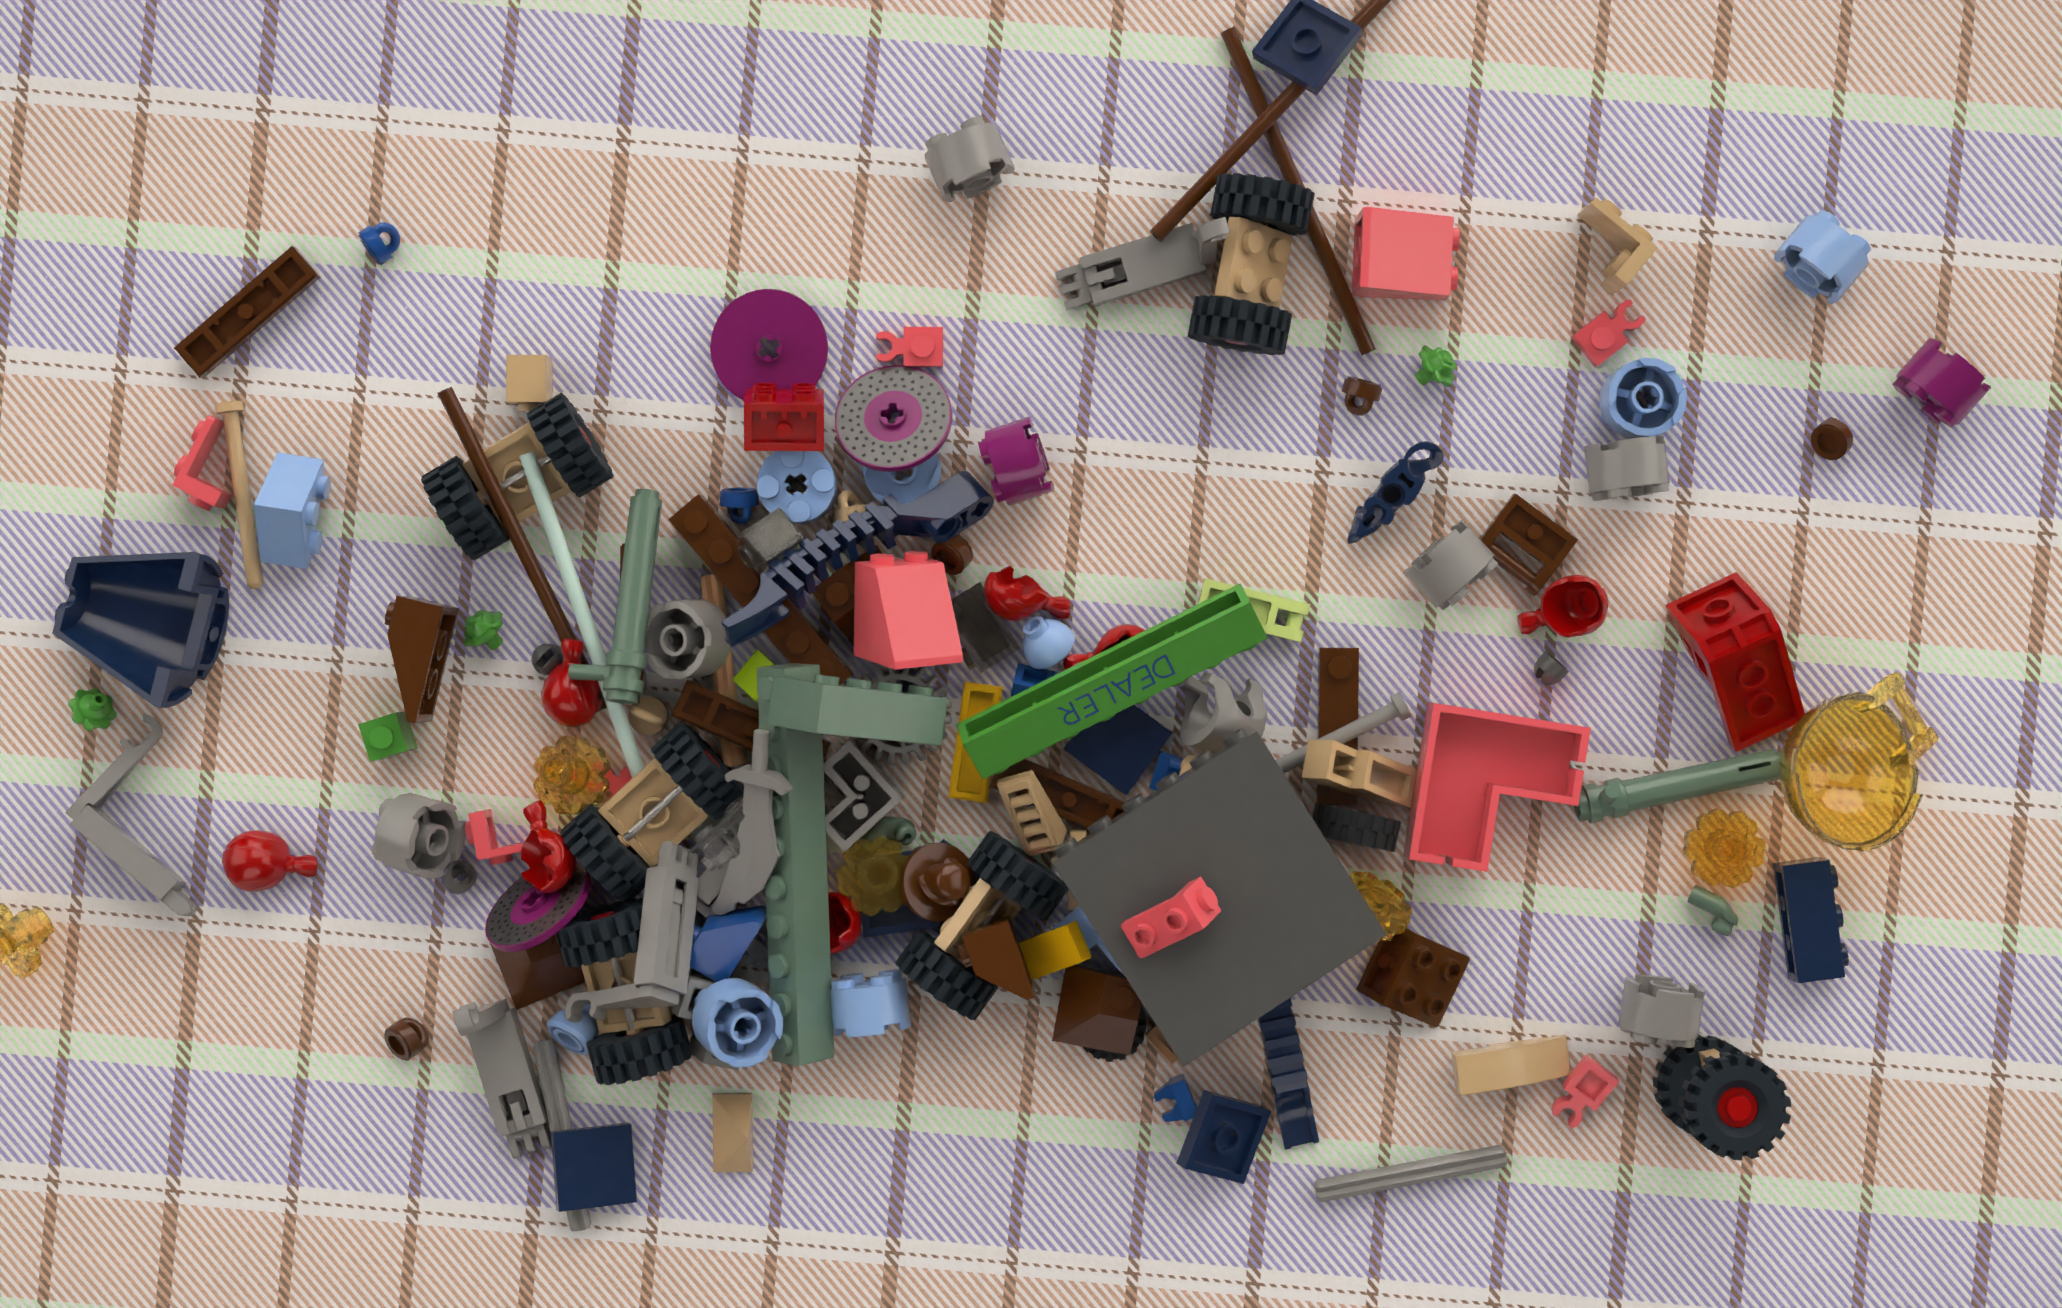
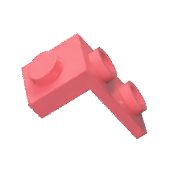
M210 415L207 416L205 421L201 420L195 427L191 437L194 443L188 455H183L174 469L176 479L172 484L190 494L189 502L207 511H210L212 506L226 508L232 494L198 477L224 427L223 420Z
M491 809L468 814L470 821L465 822V832L469 845L474 844L477 860L489 858L490 865L513 861L512 853L521 852L524 842L498 846Z
M1200 876L1188 882L1174 897L1125 920L1121 924V928L1138 957L1144 958L1203 930L1221 912V909L1218 906L1215 893L1211 888L1207 887Z

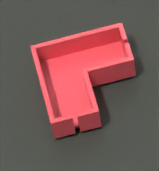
M1428 702L1403 856L1409 860L1444 865L1445 857L1442 855H1447L1446 863L1450 866L1487 872L1500 794L1574 806L1579 805L1584 771L1569 768L1570 760L1586 762L1591 728Z

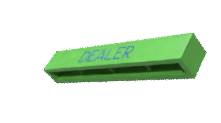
M1238 584L956 725L963 746L982 779H985L993 774L1004 772L1009 766L1027 757L1040 754L1044 749L1064 739L1073 738L1080 731L1098 722L1107 721L1116 713L1134 704H1141L1151 696L1169 687L1178 686L1187 678L1205 669L1214 668L1229 657L1242 651L1251 650L1258 643L1268 638L1242 585Z

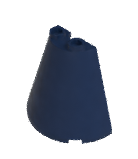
M196 552L72 557L64 578L66 586L69 587V597L67 602L61 603L56 609L52 634L152 705L159 708L175 706L192 695V689L189 688L197 679L205 680L220 652L229 615L228 588L221 587L219 579L224 573L216 561L207 555Z

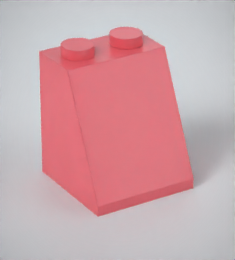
M1363 207L1355 218L1352 296L1421 300H1446L1450 297L1451 291H1456L1458 284V267H1452V251H1458L1460 229L1453 228L1454 217Z
M923 551L904 552V558L894 559V555L872 554L870 555V561L855 562L854 656L894 670L963 662V653L943 562L928 558V553Z

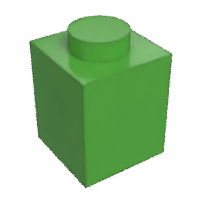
M405 711L395 712L358 724L370 762L383 760L418 748L410 722H407Z

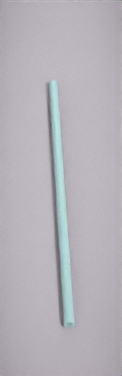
M535 452L519 456L591 663L592 665H606V655ZM598 681L602 695L605 700L606 691L603 690L604 681ZM605 700L629 772L633 778L645 766L624 706L621 703ZM695 913L694 925L701 928L697 915Z

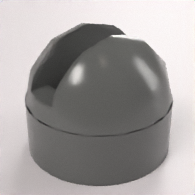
M542 644L533 651L531 662L538 673L549 675L558 664L563 662L564 657L562 650L558 646ZM551 650L555 655L541 668L538 663Z
M1547 651L1538 658L1534 665L1535 677L1541 678V683L1545 685H1554L1569 673L1567 668Z
M464 860L453 861L445 869V875L442 876L443 886L450 893L457 895L467 892L477 880V873L474 867ZM461 874L465 879L458 883L454 879Z

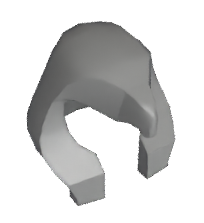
M1204 673L1200 680L1193 676L1187 678L1178 686L1186 694L1184 718L1180 729V738L1183 745L1202 751L1210 750L1211 753H1216L1226 746L1223 740L1241 728H1244L1246 733L1253 729L1262 738L1265 730L1267 710L1263 701L1261 686L1256 681L1250 678L1247 679V686L1236 701L1228 682L1212 673ZM1206 686L1215 690V710L1213 715L1208 711L1207 707L1208 691Z

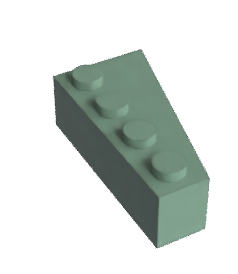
M815 674L814 681L773 676L767 720L768 725L817 734L942 746L948 698L932 696L933 688L909 685L908 692H901L902 684L878 681V689L870 688L871 681L847 678L846 685L839 684L840 677Z

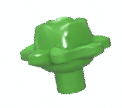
M1426 345L1423 346L1422 351L1419 352L1422 368L1415 373L1418 382L1426 385L1433 380L1447 387L1451 386L1452 381L1455 380L1453 371L1456 368L1452 355L1441 347L1432 350Z
M479 610L473 616L468 617L464 627L466 630L464 632L466 637L464 644L467 647L472 645L477 647L480 644H486L491 650L497 649L503 642V639L498 635V630L503 625L501 621L503 614L500 611L486 612Z
M98 688L90 691L77 690L75 698L68 702V706L73 712V722L82 724L87 731L95 728L108 729L110 721L114 720L117 716L116 711L113 709L112 697L102 694Z

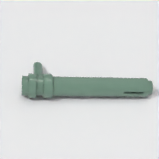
M636 489L635 496H631L612 650L607 652L606 665L571 664L569 667V677L572 680L604 681L605 700L614 703L637 704L638 695L643 694L644 682L640 678L641 672L646 670L647 656L644 655V646L662 508L659 492L655 490Z
M1773 749L1623 781L1620 778L1605 780L1604 785L1596 786L1594 783L1585 784L1581 787L1579 805L1574 806L1580 822L1588 820L1590 824L1603 821L1605 816L1611 815L1613 819L1628 815L1629 811L1779 780L1781 775L1787 773V764L1781 751L1775 752Z

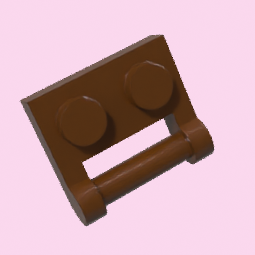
M1516 493L1511 495L1485 532L1479 537L1494 554L1493 558L1498 563L1497 565L1526 585L1525 590L1534 597L1541 591L1578 541L1577 538ZM1500 533L1542 564L1537 573H1534L1494 543Z

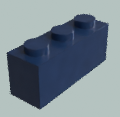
M1822 857L1773 863L1788 979L1796 983H1805L1845 977L1844 966H1848L1849 957L1846 945L1840 941L1839 928L1843 927L1844 920L1840 905L1835 903L1834 889L1838 888V875L1835 866L1830 865L1829 859Z

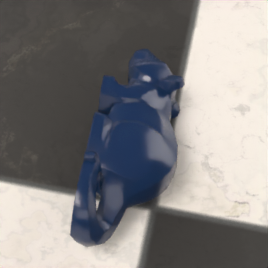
M1429 441L1413 445L1406 452L1403 459H1399L1396 464L1383 474L1379 486L1374 493L1369 495L1364 502V506H1357L1347 543H1356L1362 538L1373 534L1381 527V524L1389 525L1396 515L1395 512L1403 504L1410 505L1414 501L1426 479L1425 472L1437 468L1443 462L1444 453L1438 445ZM1424 449L1430 453L1429 458L1409 459L1418 450Z

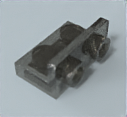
M981 582L951 599L959 639L964 646L962 647L963 660L969 670L977 667L979 672L982 673L1021 649L1004 620L989 607Z

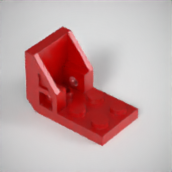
M1737 572L1666 604L1669 618L1695 666L1712 687L1728 743L1735 752L1807 720L1782 630L1771 609Z

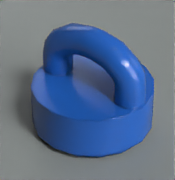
M386 222L379 223L374 227L369 225L358 232V237L363 246L378 265H382L393 258L391 254L400 245L399 232L392 224ZM383 232L390 236V243L388 245H385L379 236Z
M747 487L722 489L720 491V506L727 507L728 515L734 523L739 525L746 524L751 518L752 507L759 505L757 490ZM737 508H742L741 515L737 512Z

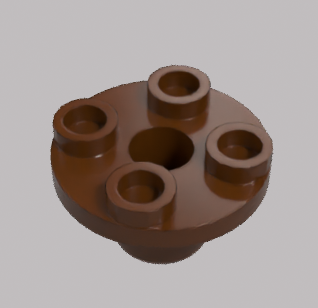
M929 843L916 847L905 861L901 871L900 900L921 919L931 922H945L955 914L970 887L975 885L974 871L967 865L969 859L961 850L947 843Z

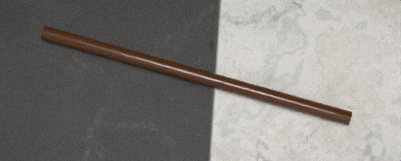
M1370 0L1350 21L1360 26L1363 31L1391 0ZM1291 82L1150 230V233L1161 242L1216 185L1217 176L1227 173L1306 89Z
M1235 27L1223 31L1221 36L1258 118L1269 104ZM1275 122L1264 134L1284 180L1289 181L1290 184L1302 185L1305 188L1278 124ZM1312 206L1308 235L1358 349L1363 356L1376 350L1317 213Z
M449 387L438 392L437 394L561 643L564 638L577 640L453 388ZM582 651L580 657L581 664L590 665ZM601 689L598 699L601 698L603 700L599 711L607 708Z

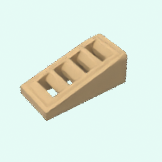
M1033 770L998 779V789L1027 855L1033 856L1053 851L1062 844L1067 828ZM1027 788L1029 790V793L1018 796L1015 793L1016 791ZM1034 803L1035 805L1032 807L1024 808V806L1028 804ZM1037 818H1040L1041 820L1037 822H1032V820Z

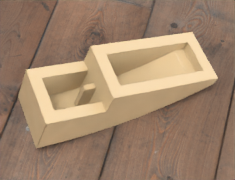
M1308 740L1302 779L1357 797L1402 808H1411L1417 770L1373 751L1356 750L1334 740Z
M1566 1035L1489 1044L1485 1048L1451 1052L1455 1087L1460 1096L1534 1084L1568 1076L1571 1073Z

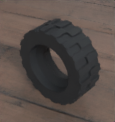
M1319 803L1315 804L1313 820L1326 838L1395 852L1401 825L1399 820Z

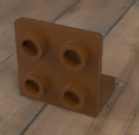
M1388 920L1384 928L1387 935L1378 941L1356 990L1385 1007L1433 1027H1438L1470 958L1430 940L1399 923Z

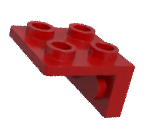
M769 382L754 383L753 388L745 389L744 451H824V389H816V384L795 383L792 384V389H777V384Z

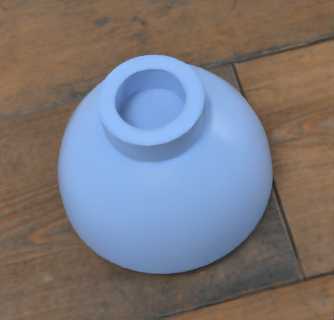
M1035 616L1029 619L1023 627V632L1025 633L1023 638L1024 656L1029 665L1035 669H1045L1057 665L1066 658L1075 641L1074 632L1066 624L1058 620L1043 619L1041 616Z
M587 1004L583 1007L581 1012L582 1019L578 1023L566 1019L565 1009L558 1011L546 1023L549 1034L566 1049L580 1055L589 1054L586 1042L593 1040L599 1032L596 1019L592 1018L589 1014L591 1006Z

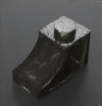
M778 508L742 531L738 553L745 566L751 570L755 569L760 575L769 570L768 564L773 560L782 561L784 553L791 548L794 551L800 549L799 543L803 541L804 536L782 509Z

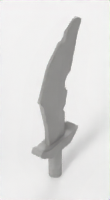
M765 729L754 730L752 764L731 770L724 775L727 782L736 780L744 783L742 813L745 815V818L741 820L737 834L741 845L740 854L730 859L719 895L712 906L713 913L717 915H723L735 910L738 902L746 904L765 888L780 857L772 812L773 790L779 795L787 794L792 791L793 787L780 772L767 769L770 731Z

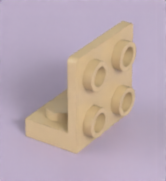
M1594 198L1577 216L1621 251L1620 254L1617 253L1602 271L1607 277L1601 283V286L1613 295L1629 284L1658 247L1651 242L1653 237L1643 227L1637 224L1631 226L1620 217L1622 212L1615 204L1607 199L1600 201L1598 198Z

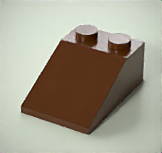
M396 596L395 602H390L388 605L385 625L389 626L387 636L407 722H430L433 719L459 608L417 597Z

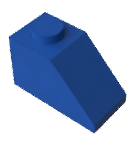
M760 905L730 911L723 915H709L701 928L694 925L690 967L715 982L728 979L761 928L767 915L766 907Z

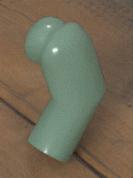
M883 817L860 839L858 844L872 856L885 841L901 842L902 845L912 843L916 838V830L914 824L906 818Z
M1694 886L1687 902L1716 916L1711 924L1712 930L1724 936H1729L1732 933L1733 926L1738 924V917L1723 897L1700 886Z

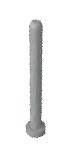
M1398 692L1390 696L1391 703L1317 740H1334L1344 744L1398 716L1404 721L1411 717V713L1402 695ZM1307 745L1276 760L1283 773L1304 764Z

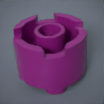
M1929 338L1897 373V379L1892 385L1906 398L1911 399L1915 397L1925 404L1920 410L1936 424L1943 422L1952 428L1954 425L1961 423L1991 389V386L1986 383L1982 384L1985 377L1958 353H1955L1954 356L1949 353L1945 355L1938 350L1942 343Z
M1030 416L985 431V438L981 439V442L978 443L984 464L992 463L995 476L991 480V486L998 503L1006 501L1011 506L1054 492L1053 482L1045 483V471L1050 470L1039 434L1030 435L1028 428L1033 426V420Z

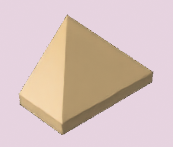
M713 1093V1172H753L752 1093Z

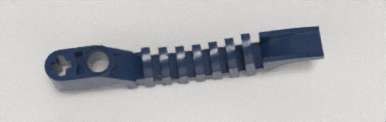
M961 471L909 504L899 503L890 493L883 498V506H878L872 501L865 506L864 512L859 514L855 510L848 515V521L842 522L840 519L832 524V529L828 532L824 528L815 533L816 539L813 541L806 538L799 543L800 549L794 551L791 548L784 553L782 561L774 559L768 564L769 570L760 574V588L754 599L748 605L721 621L725 627V641L731 647H734L766 631L789 616L790 610L781 603L786 598L800 610L807 606L804 590L809 595L818 590L813 574L821 582L829 578L825 562L835 571L843 567L840 553H843L853 562L859 558L856 545L859 544L868 555H871L877 551L874 536L888 550L896 546L894 537L897 535L933 538L935 542L943 543L985 517L993 507V497L969 472Z
M1291 998L1257 1019L1261 1030L1260 1035L1267 1061L1266 1066L1271 1080L1270 1085L1285 1150L1291 1149L1293 1146L1319 1142L1310 1088L1307 1082V1072L1303 1064L1304 1058L1299 1045V1034L1295 1027V1016L1291 1009Z

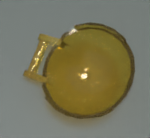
M1900 672L1887 675L1866 694L1859 691L1825 699L1802 715L1792 727L1784 743L1780 759V782L1783 796L1790 812L1807 831L1834 847L1847 850L1869 851L1888 844L1898 837L1913 820L1923 797V794H1916L1919 770L1915 765V761L1938 741L1939 736L1934 728L1927 727L1904 689L1906 681ZM1890 698H1892L1914 735L1910 739L1901 721L1885 705Z

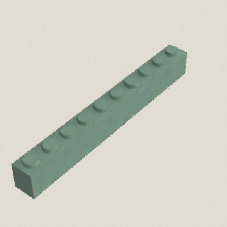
M802 663L757 667L759 729L770 731L767 769L780 772L793 787L791 792L784 795H779L773 790L772 812L780 857L765 886L770 998L779 1005L783 1017V1033L781 1039L777 1038L772 1047V1061L795 1066H803L834 1058L830 999L832 984L822 734L767 724L773 676L814 681L815 674L820 675V665Z

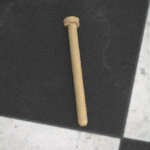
M243 401L216 403V414H222L247 585L250 589L261 588L263 578L238 412L244 411Z

